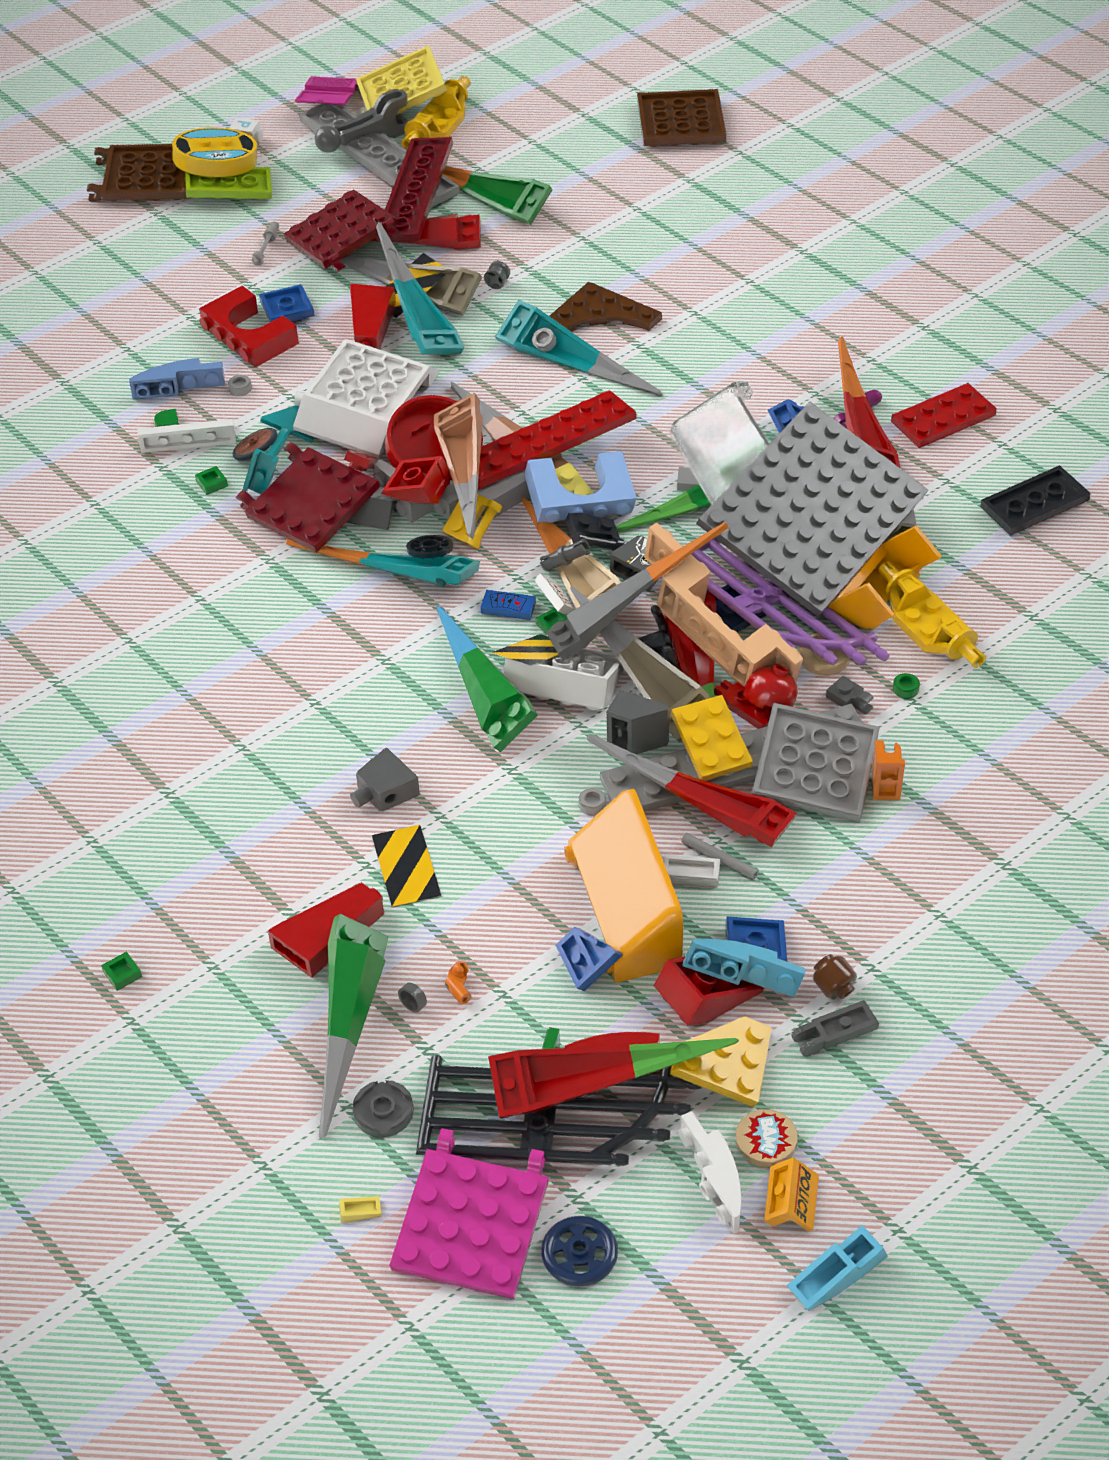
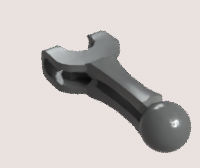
M400 89L385 92L378 97L374 107L362 115L340 124L322 126L315 134L317 148L322 152L331 153L336 151L340 144L346 145L365 135L385 132L388 136L396 138L405 134L404 129L408 120L403 116H396V114L407 105V93Z

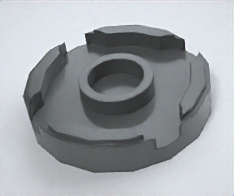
M385 1080L386 1083L371 1082L361 1088L355 1096L353 1116L356 1125L362 1132L373 1137L385 1138L398 1134L411 1122L414 1112L411 1093L403 1085L395 1081Z

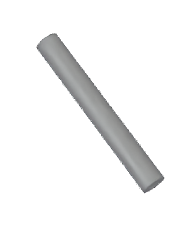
M685 833L682 837L681 842L710 858L720 859V863L752 880L757 877L758 869L689 833Z

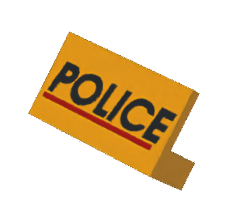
M794 1157L770 1166L764 1222L774 1227L792 1220L808 1232L814 1229L819 1175Z

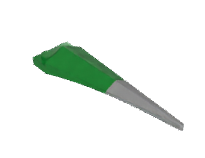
M342 914L334 917L328 940V1033L319 1128L320 1139L327 1136L386 962L384 955L389 937Z

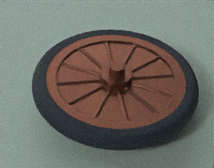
M263 428L251 433L234 448L232 453L234 459L238 461L251 459L256 448L266 451L277 439V431L274 428Z

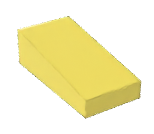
M379 1196L344 1198L339 1201L341 1223L381 1217Z

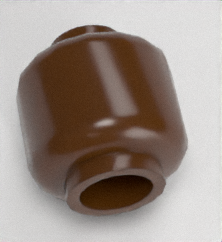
M829 954L815 964L813 980L827 998L839 996L840 999H844L855 990L853 984L857 979V974L843 956Z

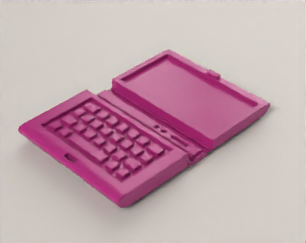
M310 76L305 83V90L300 92L295 99V103L346 105L358 87L357 78Z

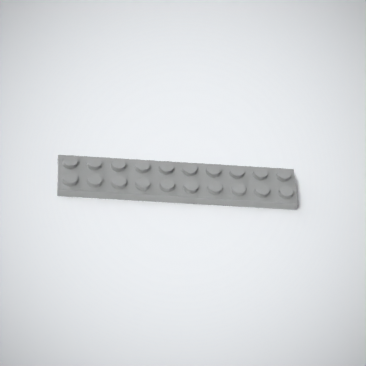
M320 104L299 114L300 122L315 132L322 126H332L358 117L342 105ZM383 133L365 135L346 145L340 144L339 146L340 150L392 186H394L407 151ZM442 175L431 208L459 194L460 186Z
M852 704L819 712L863 723ZM768 726L740 734L752 758V767L706 781L727 788L754 782ZM686 749L647 759L699 779ZM628 765L600 772V780L610 802L622 791L635 789L644 812L685 801Z

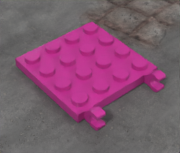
M442 1128L439 1133L436 1151L426 1150L389 1264L390 1269L514 1300L549 1183L548 1176L541 1175L545 1164V1158H543L544 1151L532 1149L527 1172L452 1155L451 1152L455 1144V1138H453L454 1131Z

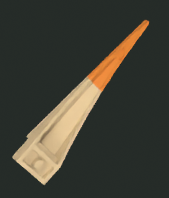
M522 497V502L549 554L557 551L560 546L573 544L572 539L553 522L538 523L533 505L526 498ZM590 554L574 559L569 565L556 567L576 609L581 605L571 592L570 587H574L586 598L592 600L621 583L616 575Z

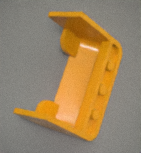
M916 525L886 540L828 607L849 623L863 629L871 628V630H874L883 621L895 615L886 604L890 599L886 595V587L889 582L878 573L880 566L891 562L899 572L905 569H912L918 579L921 575L919 573L924 566L939 560L942 555Z

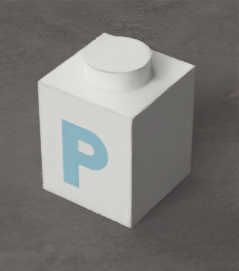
M236 117L229 129L238 130L250 135L256 140L257 145L262 141L263 130L260 129L259 120Z

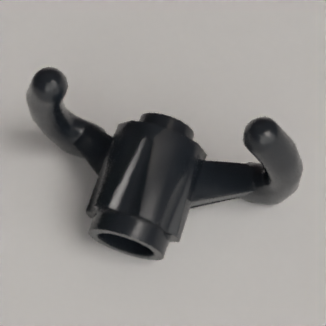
M653 605L650 610L659 630L638 639L681 671L672 650L673 645L664 615L659 606Z

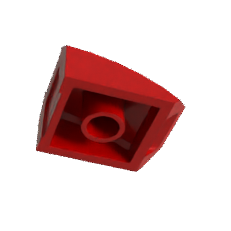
M442 456L401 460L381 494L406 502L439 504V499L447 486L450 485V470Z

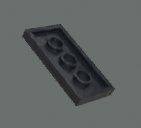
M1059 465L982 499L980 507L1011 536L1089 501L1091 493Z

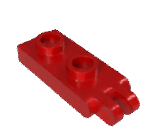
M347 451L344 458L345 461L350 462L349 467L361 472H367V469H374L373 463L378 461L374 457L357 451Z
M723 680L720 686L717 685L714 688V694L716 696H723L730 711L757 729L768 726L772 707L765 705L761 709L749 702L744 697L743 685L738 682L732 684L727 680Z

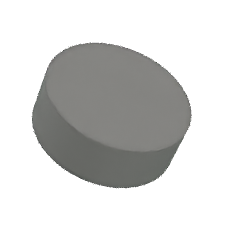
M541 328L534 333L532 342L536 349L547 352L555 346L556 336L551 329Z
M245 375L233 376L228 381L229 392L235 396H244L250 393L252 390L250 378Z
M589 788L582 791L579 795V808L587 815H597L606 807V795L599 789Z

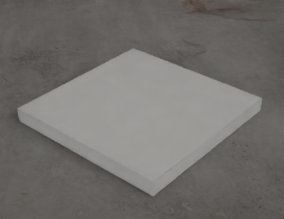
M773 703L752 794L773 799L782 805L860 823L873 763L875 740L878 739L880 727Z

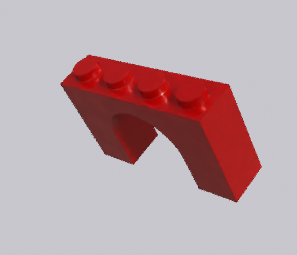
M243 285L199 308V322L202 328L208 330L217 340L222 341L231 351H235L244 361H248L255 368L299 344L297 326L284 316L255 329L236 327L239 323L258 314L256 295Z

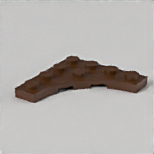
M589 281L549 315L571 332L576 330V326L589 323L590 326L607 324V320L623 321V325L635 326L650 331L662 320V312Z

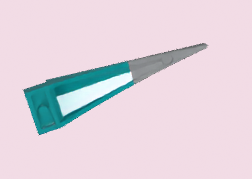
M378 222L376 229L412 340L416 341L421 354H461L464 350V345L457 330L422 289L397 252L382 224Z
M519 299L495 335L497 341L515 348L518 352L663 396L661 390L598 351L539 308ZM541 328L551 329L556 336L555 346L547 352L536 349L532 342L534 333Z

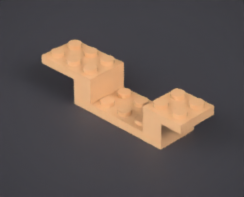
M656 522L649 527L644 558L651 564H654L684 545L678 543L670 531L663 529ZM690 554L664 574L657 606L736 682L745 686L750 675L758 668L773 666L774 664L786 667L788 673L797 682L803 658L799 651L789 646L776 630H772L765 624L743 641L735 630H731L723 623L717 613H713L704 605L711 572L703 562H699Z

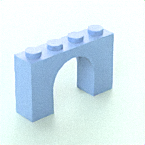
M622 451L598 454L594 468L601 489L591 495H577L566 490L557 478L552 458L528 460L524 475L538 523H552L558 520H565L568 513L585 514L594 517L632 513L636 502V495Z

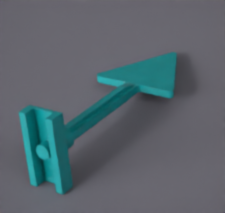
M295 405L261 416V423L276 428L280 432L268 452L255 449L242 490L247 492L249 489L262 494L271 485L279 459L277 456L289 435L310 443L313 442V436L293 430L299 406Z

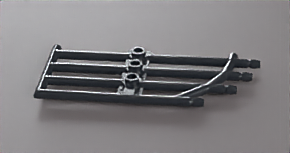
M433 1055L430 1061L416 1155H425L427 1149L436 1151L437 1144L430 1143L432 1129L441 1130L443 1128L460 1131L522 1134L520 1148L454 1145L451 1154L460 1157L529 1161L531 1150L535 1149L544 1151L543 1158H545V1162L625 1166L629 1165V1155L623 1153H616L614 1155L612 1153L631 1141L670 1140V1130L646 1128L658 1114L684 1115L691 1111V1105L664 1102L668 1089L688 1088L689 1090L702 1089V1087L681 1078L672 1077L670 1074L672 1067H666L661 1069L660 1076L643 1075L614 1085L656 1088L651 1102L576 1098L534 1113L524 1114V1121L434 1117L436 1103L497 1106L495 1094L438 1091L440 1077L492 1080L490 1068L442 1065L443 1058L439 1055ZM556 1109L642 1113L630 1127L555 1123ZM553 1135L612 1138L590 1152L552 1150Z

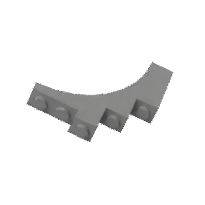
M381 459L373 463L374 479L378 480L380 487L384 488L396 468ZM525 470L478 490L477 494L493 500L502 506L500 513H496L494 518L522 502V497L526 499L530 497L524 475ZM450 481V485L447 486L439 499V504H418L395 499L397 502L395 507L401 516L406 517L412 523L433 510L448 520L459 499L454 483ZM485 507L483 513L481 514L482 516H484L488 508Z

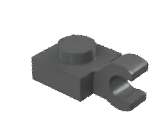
M844 676L826 690V698L840 706L852 704L863 714H867L873 709V706L868 703L874 699V696L864 691L862 686Z

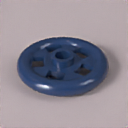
M572 1216L557 1222L548 1230L542 1242L541 1256L547 1271L558 1281L571 1286H588L601 1281L612 1271L618 1258V1244L613 1232L603 1222L588 1216ZM586 1229L597 1234L595 1240L592 1241V1239L583 1235ZM570 1231L574 1236L564 1243L559 1237L565 1232ZM577 1246H583L585 1248L581 1252L574 1250V1248ZM596 1249L605 1250L603 1261L594 1259ZM563 1251L567 1261L558 1264L554 1254ZM588 1265L589 1272L574 1273V1266Z

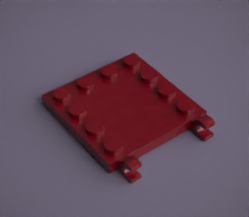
M290 442L284 448V451L290 453L287 458L293 463L256 500L244 490L236 496V499L242 501L240 507L245 510L247 518L317 553L380 488L378 480L314 449L307 447L303 452L297 445Z

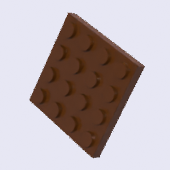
M718 89L637 93L643 146H677L680 144L697 145L699 143L717 144L726 142V130Z

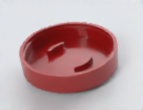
M424 395L410 399L397 408L391 416L385 438L386 454L392 467L397 468L401 460L442 456L447 465L434 429V414L455 404L457 401L444 396ZM483 435L481 437V446L483 445Z

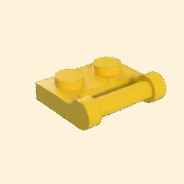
M477 494L475 525L485 507L488 509L477 526L474 538L472 539L467 534L461 506L458 501L442 532L479 550L482 544L480 542L496 513H500L502 506L493 500Z

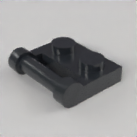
M568 513L565 519L573 544L581 539H585L590 547L612 549V551L625 544L624 539L620 538L613 519Z

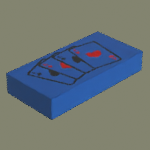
M486 590L480 607L481 614L531 620L536 604V596Z

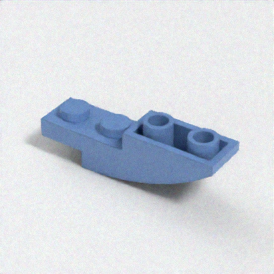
M199 358L175 361L148 369L129 378L132 398L144 399L179 396L180 389L225 386V375L222 362L200 364Z

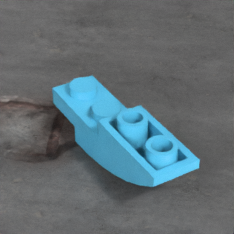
M693 939L682 965L739 985L740 980H744L791 997H795L805 976L804 967L778 959L776 951L747 943L722 939Z

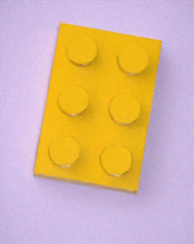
M722 695L672 709V719L699 779L706 781L752 767V758Z

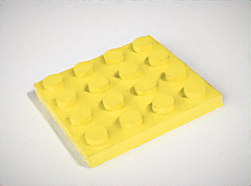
M429 45L356 79L367 111L374 107L376 100L381 94L394 89L406 92L408 99L407 105L401 108L397 114H401L406 109L415 105H420L432 97H438L447 91Z

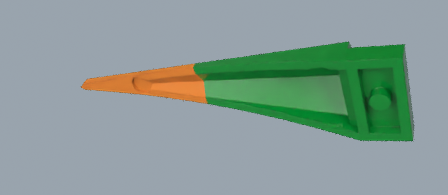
M445 166L443 172L445 177L460 186V191L513 220H519L529 225H532L553 191L550 185L535 179L487 174Z

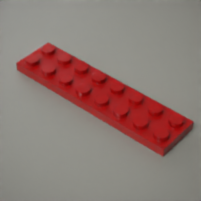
M608 390L588 400L581 401L579 404L568 409L561 410L552 416L543 418L527 427L520 428L509 435L502 436L493 442L482 445L478 490L526 469L528 460L551 458L637 419L636 411L611 390Z

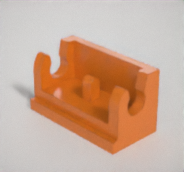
M875 740L871 772L873 800L901 799L905 759H902L901 747L898 743H895L893 753H887L883 740Z

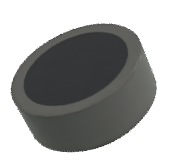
M408 982L398 990L400 1001L411 1012L418 1013L426 1006L427 998L422 989L416 984Z

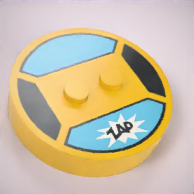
M220 127L197 128L180 133L172 142L174 164L179 169L190 174L205 177H229L248 172L257 164L256 140L238 130Z

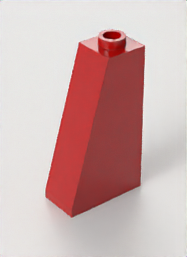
M351 283L350 293L354 341L380 350L396 303L395 287Z
M360 882L271 927L268 930L271 949L313 978L329 964L328 940L334 917L342 914L370 927L384 915L383 897L375 888H369Z

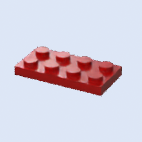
M966 383L892 414L891 422L918 448H921L996 416L997 408L972 385Z

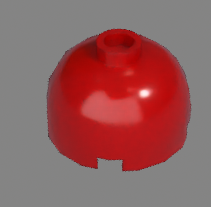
M779 664L758 668L750 675L743 689L744 697L761 709L765 705L773 707V703L793 707L798 695L795 679L788 673L786 667Z

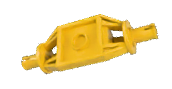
M462 75L458 80H446L444 83L447 91L438 97H434L414 119L407 122L404 129L406 137L401 141L403 148L408 149L411 138L449 137L465 119V102L468 99L467 88L471 85V81L467 76L464 77Z
M891 562L880 566L878 573L889 582L886 587V595L890 598L891 610L895 613L893 621L924 652L947 654L953 660L964 657L974 668L980 667L985 662L986 655L975 646L978 634L973 629H969L967 624L935 593L919 581L912 569H905L899 572Z

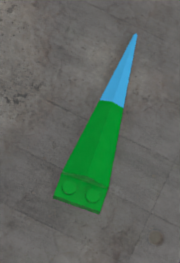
M437 606L439 617L481 729L488 736L493 748L502 752L538 714L529 699L491 662L447 612L440 606Z

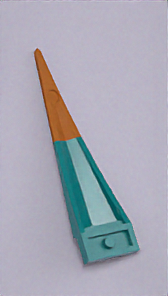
M287 538V545L312 551ZM325 545L317 552L440 587H444L446 583L451 585L460 584L479 571L480 565L478 560L459 555H444L434 559L414 558L411 555L370 553Z

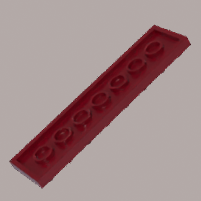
M452 137L411 138L385 210L395 217L397 224L394 227L399 230V233L395 236H389L392 243H412L420 240L453 146ZM379 236L376 237L377 242H381Z

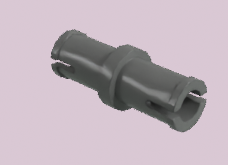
M581 539L569 546H560L557 551L540 557L541 567L544 571L548 572L560 565H569L574 559L590 554V550H587L590 549V546L585 539Z

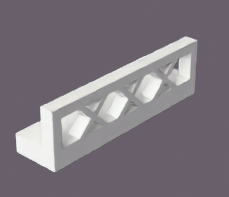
M233 419L138 429L141 453L236 443L235 422Z

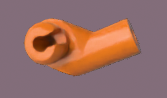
M462 961L456 962L450 968L445 981L446 988L460 1005L466 1004L472 997L464 987L469 967Z

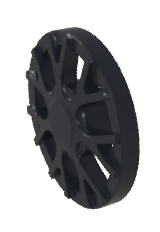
M442 535L416 537L407 543V553L414 558L421 559L443 557L453 550V541Z

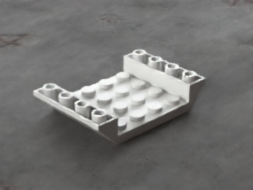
M344 339L303 394L293 430L380 458L386 450L385 438L393 413L403 403L412 399L421 385L430 387L439 374V370Z

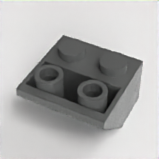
M619 690L606 711L607 742L633 754H640L667 746L669 743L670 706L634 693Z

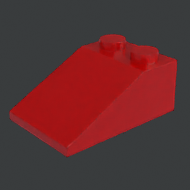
M685 956L667 959L653 985L687 1026L710 1022L759 995L764 990V987L744 980H740L739 985L684 967L682 965Z

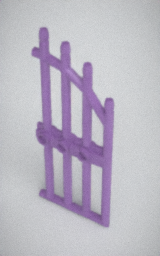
M715 538L691 554L699 562H703L712 573L741 594L733 598L709 579L707 590L757 630L766 624L755 615V613L762 611L789 632L776 630L789 646L796 648L794 646L796 645L811 649L829 664L835 665L838 659L828 650H840L849 658H853V661L857 664L864 665L867 659L855 649L861 646L872 654H876V657L880 660H888L889 654L887 651L875 643L878 639L875 633L863 634L843 617L827 607L822 615L851 637L843 640L790 599L792 597L772 581L768 582L725 549ZM709 548L757 585L758 588L756 587L751 590L702 551ZM780 603L825 639H814L775 609L773 605Z

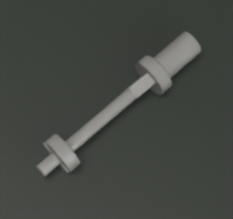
M273 221L270 227L263 233L265 241L260 251H256L252 255L254 257L251 260L254 265L263 264L265 258L263 253L268 243L276 239L279 223Z

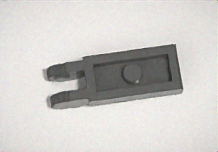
M863 1000L812 1019V1022L793 1030L791 1037L794 1042L799 1043L810 1039L816 1034V1038L800 1046L801 1054L804 1057L819 1053L823 1048L827 1049L875 1031L879 1028V1022L866 1001Z

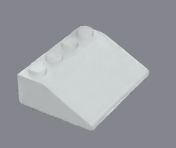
M584 648L564 661L557 655L531 666L505 658L503 674L523 694L535 695V698L540 700H549L551 698L560 700L565 705L580 704L585 705L589 710H601L610 702L623 666L615 654Z

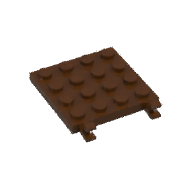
M172 144L110 145L109 148L96 147L94 149V155L102 156L96 157V165H104L106 163V169L102 185L93 183L87 185V192L95 193L89 194V201L96 202L100 197H102V200L110 201L187 199L185 171L179 169L173 162Z

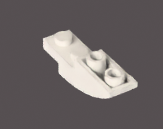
M690 1111L681 1116V1129L678 1131L679 1137L685 1147L690 1146L694 1152L695 1161L702 1171L701 1183H699L702 1195L707 1201L711 1200L716 1207L715 1211L719 1221L723 1225L727 1224L732 1233L735 1234L739 1232L741 1187L733 1155L719 1129L707 1134L694 1113Z

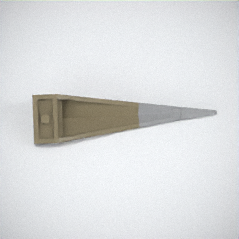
M350 255L340 260L344 265L382 283L389 284L393 280L387 261ZM405 263L408 268L446 274L426 294L437 308L464 315L482 279L480 273L462 267Z
M570 587L571 592L581 606L590 601L574 587ZM613 619L600 634L643 697L670 706L669 732L680 743L682 739L672 719V709L711 697L699 684Z

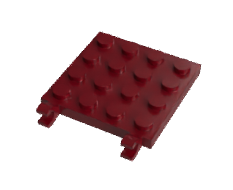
M353 189L352 191L345 192L338 200L328 203L325 208L317 213L309 215L303 222L293 225L284 233V236L290 244L324 269L332 266L338 272L345 267L340 261L341 259L379 236L376 229L378 222L382 224L386 233L391 237L398 234L399 230L394 227L397 221L392 214Z

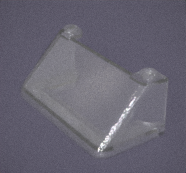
M737 381L731 383L674 421L670 431L671 436L711 505L769 445V442L743 400H749L753 394V390L748 382Z

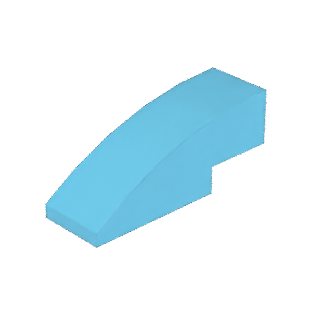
M862 1225L840 1245L835 1242L795 1277L787 1287L805 1308L810 1311L857 1282L888 1257L879 1242Z

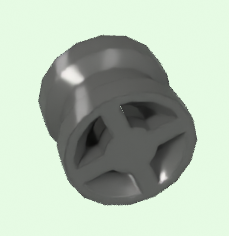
M502 261L492 262L489 270L484 275L485 283L492 289H501L511 274L509 266Z

